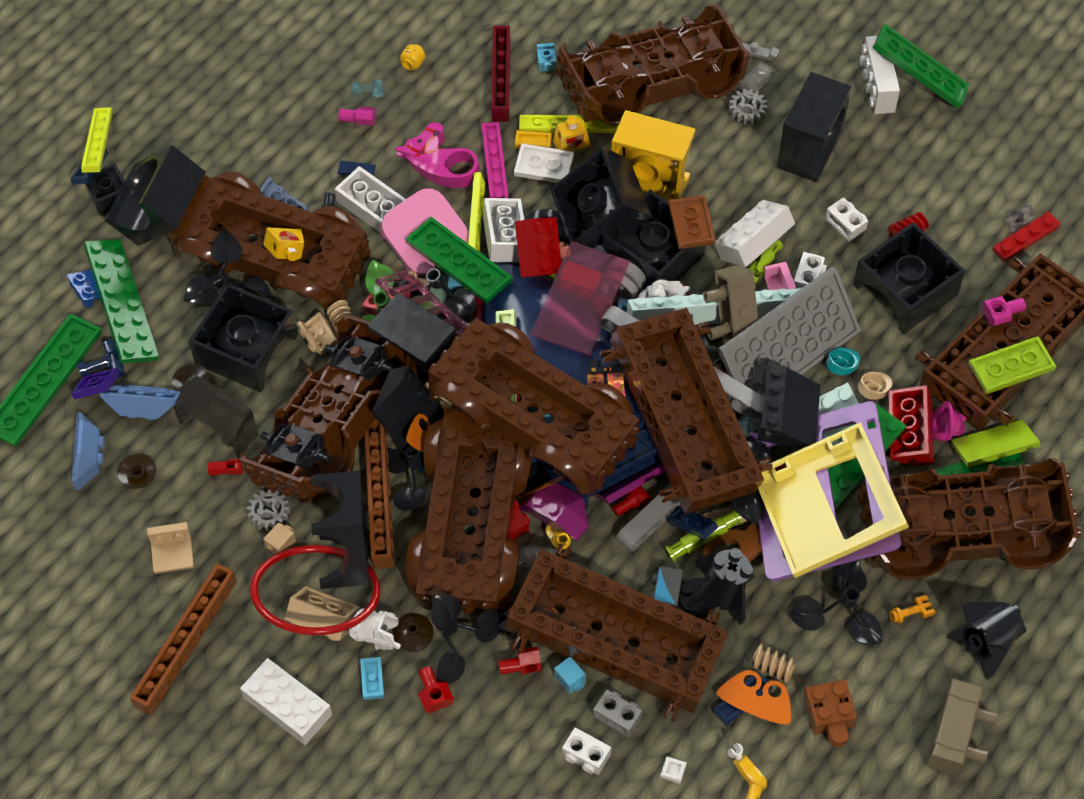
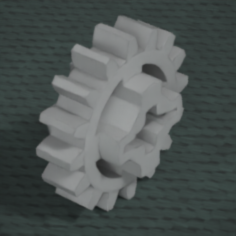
M743 89V93L737 91L736 96L732 95L731 100H729V113H732V118L737 117V122L744 120V124L747 121L753 124L754 120L760 122V117L764 118L765 113H767V100H764V95L759 96V91L752 93V89L749 92Z
M261 490L260 496L254 494L255 500H249L250 506L246 508L248 519L251 520L253 526L257 525L258 530L265 527L266 531H269V528H274L278 522L283 525L282 520L288 521L287 514H290L289 502L286 500L285 495L280 496L278 491L273 494L270 490L267 493Z

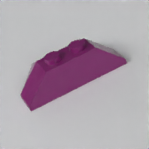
M558 483L527 494L519 504L520 510L557 531L568 534L575 541H578L589 527L583 497Z

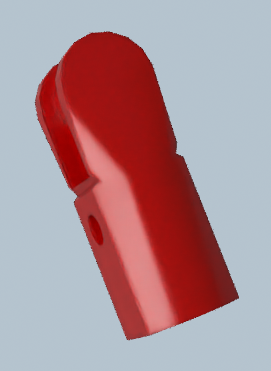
M240 459L208 462L209 476L241 475L244 473L243 464Z

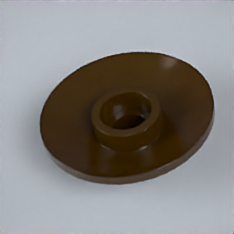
M198 364L182 366L172 376L174 390L180 391L182 395L198 394L210 382L208 370Z
M139 453L129 455L118 466V479L125 487L131 489L143 488L154 480L157 472L156 464L148 455Z
M415 613L401 617L398 626L393 628L394 641L401 645V649L410 652L426 648L432 641L434 634L433 626L429 619ZM415 627L416 631L411 632L409 629Z

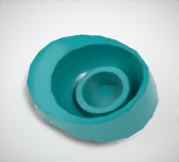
M844 347L832 350L826 359L827 368L836 375L851 374L858 368L860 363V355L855 350Z

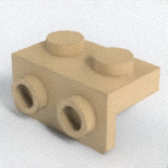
M318 312L306 323L301 320L297 322L300 327L299 332L309 342L307 346L312 352L324 355L326 353L324 352L326 344L336 345L337 336L321 312Z

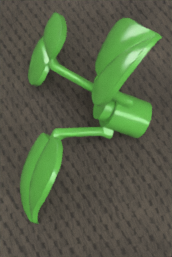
M372 260L366 273V287L374 295L373 301L377 305L376 310L379 314L381 309L392 299L385 293V290H389L394 286L396 277L391 268ZM415 296L411 299V301L433 315H439L438 306L430 298ZM368 314L361 317V319L372 321L376 316Z

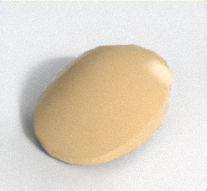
M875 371L868 372L861 377L858 383V390L865 398L877 400L889 394L893 382L887 374Z

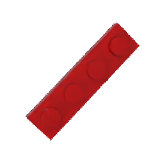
M1048 211L994 245L992 251L1005 263L1060 228L1061 223Z

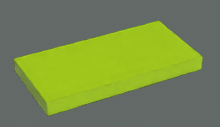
M1039 336L971 359L968 363L985 394L1056 369L1054 361Z
M1022 419L1009 423L1008 427L1002 425L951 440V446L967 468L1038 448L1040 447V441Z

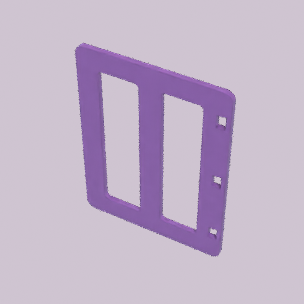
M868 401L818 415L816 442L823 440V434L827 431L861 422L891 487L879 416L874 402ZM874 421L875 428L869 429L868 423ZM757 432L753 433L748 441H757ZM763 442V443H765V444L768 446L769 451H770V448H771V447L776 446V445H780V444H774V443ZM771 455L769 456V459H770V460H769V462H768L767 464L772 463V462H771ZM826 468L818 471L816 475L836 519L829 469ZM866 479L873 524H875L884 517ZM764 504L759 527L765 574L770 581L794 577L788 561L784 557L783 549ZM900 533L891 535L813 571L897 550L901 546Z

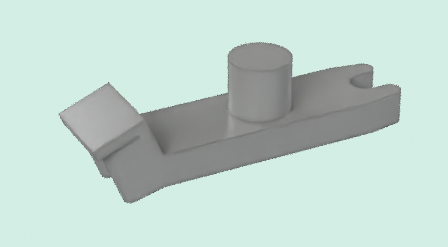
M753 42L751 45L742 43L750 56L773 61L779 52V49L772 47V49L759 47L757 42Z

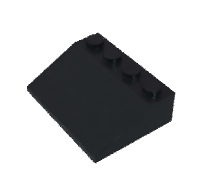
M767 364L762 378L757 441L797 448H805L816 443L820 384L787 367Z
M409 365L390 369L372 410L374 416L404 453L407 448L411 447L406 438L414 418L418 414H423L428 418L431 425L443 419L445 412L435 398L434 401L430 399L429 390ZM421 418L419 425L422 430H426L427 423Z

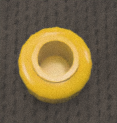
M414 44L407 45L400 55L401 65L407 70L419 69L426 58L423 48Z

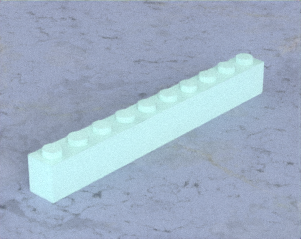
M803 287L755 291L758 320ZM703 295L636 298L627 302L626 313L639 321L687 308L695 325L705 321L708 324L720 323L718 301L707 304L703 299Z

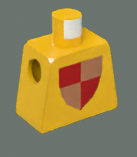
M570 116L567 118V121L556 126L553 139L556 149L574 152L591 147L587 129L581 118Z
M267 228L264 246L277 259L299 260L301 259L304 247L301 229Z

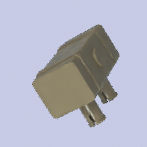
M741 265L716 270V289L703 292L705 303L718 301L720 326L710 328L711 332L707 335L711 340L722 337L723 344L758 320L754 274L752 270Z
M952 679L942 704L943 709L934 742L929 752L928 767L958 775L966 758L982 764L985 763L988 751L969 746L974 721L978 720L994 726L998 716L997 712L979 708L983 691L982 687Z

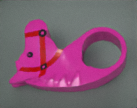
M437 122L430 123L418 137L408 139L405 146L395 148L397 156L407 159L408 163L419 174L433 183L444 187H469L473 185L474 173L480 172L478 158L473 151L466 148L440 149V145L445 141L443 126ZM459 162H469L474 165L465 174L458 175L449 171L454 164Z

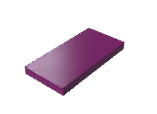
M660 460L593 495V497L610 504L666 472L664 465Z

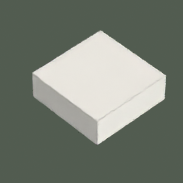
M666 756L660 778L681 784L687 762Z

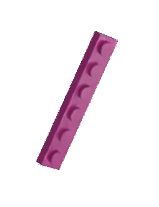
M499 122L482 123L490 198H508Z

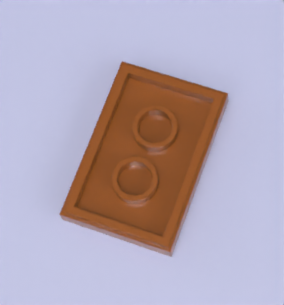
M705 195L668 201L678 249L713 245L716 243Z

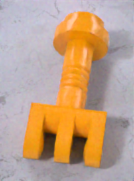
M927 595L915 598V606L902 610L899 607H895L889 612V616L893 623H902L904 617L920 613L922 619L933 616L936 612L934 609L927 610L932 607L931 602H926L929 598Z

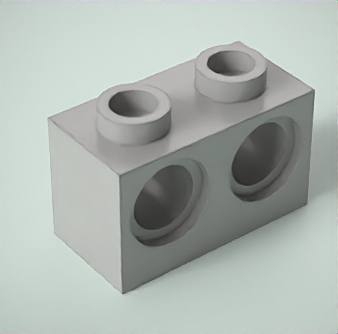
M606 690L593 709V717L629 738L642 719V710L637 704L625 701L617 692ZM608 704H612L615 706V708L609 710L606 709L605 706ZM630 715L633 718L631 720H625L623 716Z

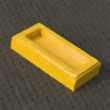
M516 130L515 148L520 149L522 143L551 148L552 133Z

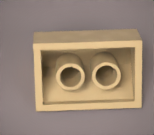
M305 586L290 597L285 620L290 621L291 624L306 627L333 626L354 618L360 607ZM349 629L325 636L330 640L340 641L348 634Z

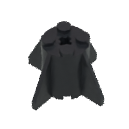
M737 548L697 558L696 564L705 575L701 588L687 602L686 607L689 609L705 601L711 607H720L719 610L729 609L739 625H742L746 620L745 586L747 582L752 581L754 578L753 567L750 561Z
M967 602L962 605L967 623L962 628L952 631L946 636L947 639L961 641L966 650L970 649L974 653L972 656L980 660L985 679H989L996 673L1013 642L1024 635L1027 630L1020 615L1021 610L1015 604L1011 606L1006 602Z

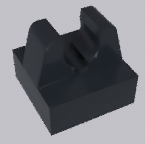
M535 463L531 464L527 481L530 490L547 481V471L544 466L537 468Z

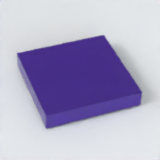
M114 368L83 376L72 392L74 400L109 391L120 374L118 369Z

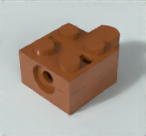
M846 679L805 687L803 698L813 734L827 732L832 746H844L849 738L847 728L854 727L857 720Z

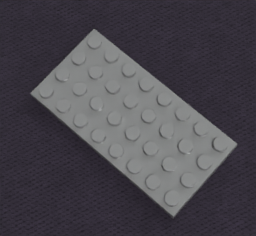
M834 267L829 268L719 348L721 351L718 352L728 375L761 395L762 378L767 364L787 367L802 375L828 356L832 350L840 347L861 331L837 269Z

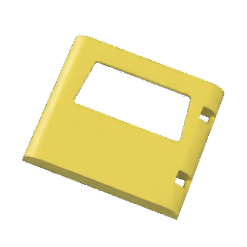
M861 422L770 463L773 466L772 470L761 472L764 481L758 490L795 578L909 528ZM837 439H843V442L834 446L831 443ZM857 458L884 518L854 536L844 539L816 473ZM786 463V468L776 471V467Z

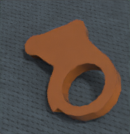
M752 523L745 531L728 529V532L706 543L702 550L703 556L712 554L717 546L731 543L737 545L742 554L751 562L756 556H763L759 523Z

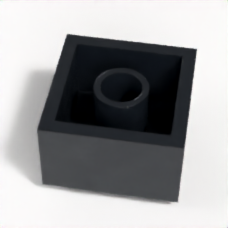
M116 163L102 168L101 172L95 173L88 184H84L99 215L109 212L125 182Z

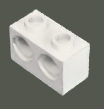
M844 197L827 208L825 219L849 242L866 232L868 225L866 216L856 210L854 205Z
M803 252L794 279L796 288L809 284L807 282L813 281L826 271L827 265H824L825 257Z
M574 728L562 747V756L569 763L579 764L586 772L599 775L611 756V747ZM574 745H578L582 749L579 751H574L571 748ZM592 755H597L600 757V759L598 761H592L590 757Z

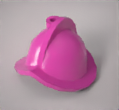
M945 401L933 413V438L937 441L951 440L952 436H959L965 432L964 422L966 416L953 410L949 401Z

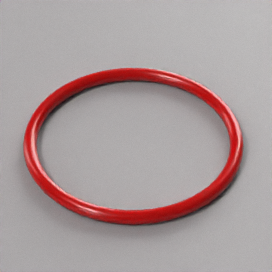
M304 545L289 548L264 561L252 577L250 595L259 614L276 627L302 635H329L357 626L373 613L381 595L378 576L368 564L369 578L373 588L372 598L368 606L359 615L341 624L327 627H306L283 621L265 608L258 592L259 582L263 574L272 565L290 556L304 553H326L344 558L346 550L326 545Z

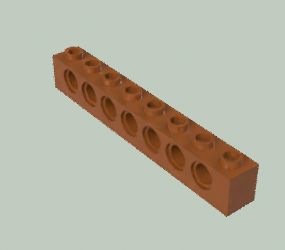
M376 418L365 433L371 560L375 569L395 567L387 431Z
M216 563L130 696L134 708L152 716L237 583L234 571Z

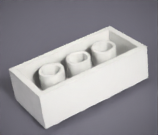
M877 36L866 37L865 44H862L863 55L860 56V65L864 68L863 79L867 81L866 92L870 94V108L873 107L874 114L895 113L900 89L894 64L872 48Z
M360 166L335 188L336 201L378 232H381L380 225L383 217L391 209L406 200Z
M484 198L482 216L489 259L492 262L518 263L519 254L515 221L524 220L521 199Z
M762 200L750 212H747L742 219L733 224L727 232L722 234L714 245L721 260L747 267L795 225L788 206Z
M268 658L240 688L242 696L246 701L304 745L311 740L332 716L331 707L328 703Z

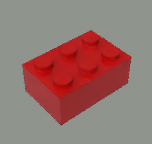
M556 217L515 221L521 278L561 274L562 262Z

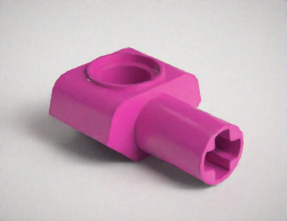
M376 108L339 109V121L356 122L358 125L372 126L376 122Z
M999 296L982 302L984 314L988 322L993 326L1012 321V314L1026 310L1023 298L1005 302L1004 298Z

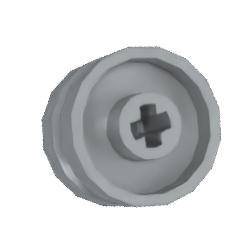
M614 259L608 265L606 272L603 273L599 289L609 300L618 304L620 298L626 300L636 299L638 292L642 290L646 283L644 273L633 263L623 259Z

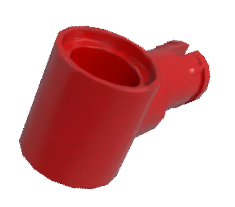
M641 485L627 493L623 500L612 506V511L619 517L631 508H644L651 502L652 498Z

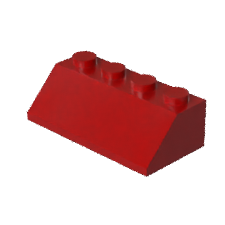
M927 385L890 390L889 413L906 425V429L890 446V459L912 466L934 464L932 396Z

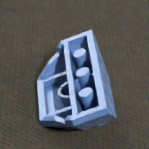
M132 385L111 386L109 391L100 393V397L120 416L128 418L140 417L147 420L160 418L177 403L181 396L180 391Z
M77 413L71 480L75 490H80L100 472V465L104 463V455L101 451L102 447H105V437L101 436L99 428L82 413Z

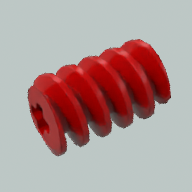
M916 212L915 215H910L903 220L897 221V223L891 224L887 229L889 237L891 238L912 222L926 233L925 229L929 228L928 220L922 212Z

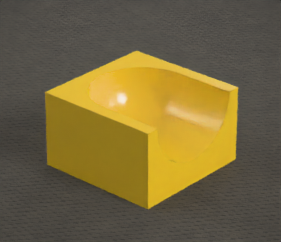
M625 110L613 137L611 151L630 159L643 194L651 189L667 201L682 198L690 179V173L685 172V167L696 129Z

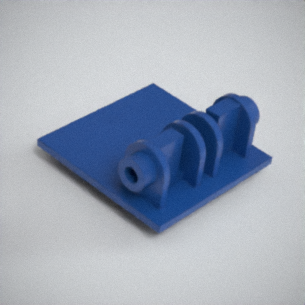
M86 270L66 275L70 281L69 285L73 287L75 294L82 300V304L87 306V308L92 307L94 299L100 298L92 271Z

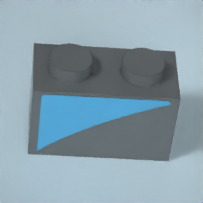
M659 566L658 573H654L652 585H656L655 591H651L650 597L677 608L683 570Z

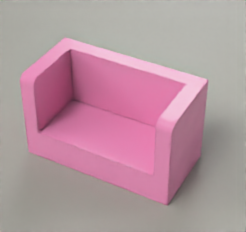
M786 262L769 265L764 268L763 278L768 290L797 289Z

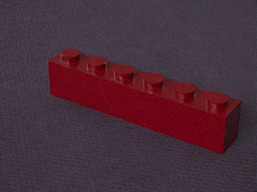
M493 26L492 122H510V26Z

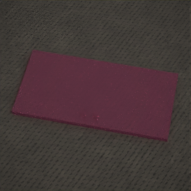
M571 242L530 336L590 356L602 329L599 323L600 319L612 306L630 261Z

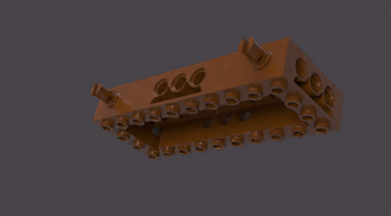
M1041 253L1029 265L1024 264L1014 256L1013 260H1010L1008 266L1020 274L997 296H1002L1005 302L1023 298L1026 304L1025 311L1012 314V321L993 326L988 322L983 310L936 358L931 357L923 349L915 356L916 360L926 366L919 386L927 385L931 395L940 402L949 401L953 410L966 416V421L979 431L994 417L1006 427H1008L1009 423L1013 422L1015 417L1002 408L1029 380L985 394L968 364L969 360L1000 350L996 346L997 344H1003L1005 347L1037 336H1039L1052 358L1084 324V283ZM1043 297H1049L1052 302H1045ZM1025 320L1029 323V325L1024 326L1020 323V321Z
M687 308L616 327L610 340L612 348L599 352L600 358L604 357L602 363L618 359L620 366H622L625 378L673 486L672 488L659 491L660 497L665 496L662 502L666 503L678 498L684 514L755 493L764 481L761 472L772 470L773 468L772 464H767L770 460L769 458L756 462L700 338V335L711 332L710 327H706L708 322L705 321L695 325ZM656 360L664 361L665 366H658ZM671 394L679 395L680 400H673ZM686 428H692L695 431V435H689L686 432ZM701 463H708L711 470H704Z
M563 543L559 545L555 555L540 549L507 617L505 630L517 635L510 648L514 651L520 643L519 653L522 654L527 641L530 640L669 703L663 713V717L666 719L672 711L671 722L676 720L680 708L694 714L729 632L716 626L720 613L717 612L714 618L711 619L713 609H709L705 620H702L570 562L566 559L572 549L568 546L564 553H562ZM556 606H561L564 608L565 612L563 614H557L554 612L553 608ZM597 622L602 626V629L595 631L591 628V624ZM636 639L639 642V646L631 647L628 641ZM674 656L677 663L669 664L666 661V657Z

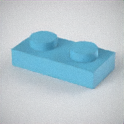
M381 657L360 659L363 699L384 698Z

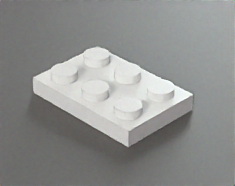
M522 143L514 176L557 183L570 173L574 152Z

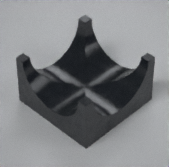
M360 471L311 475L312 486L328 490L337 498L342 506L338 513L331 518L311 523L312 535H319L320 540L338 542L346 548L345 556L339 567L330 575L319 578L320 589L369 585L368 536Z

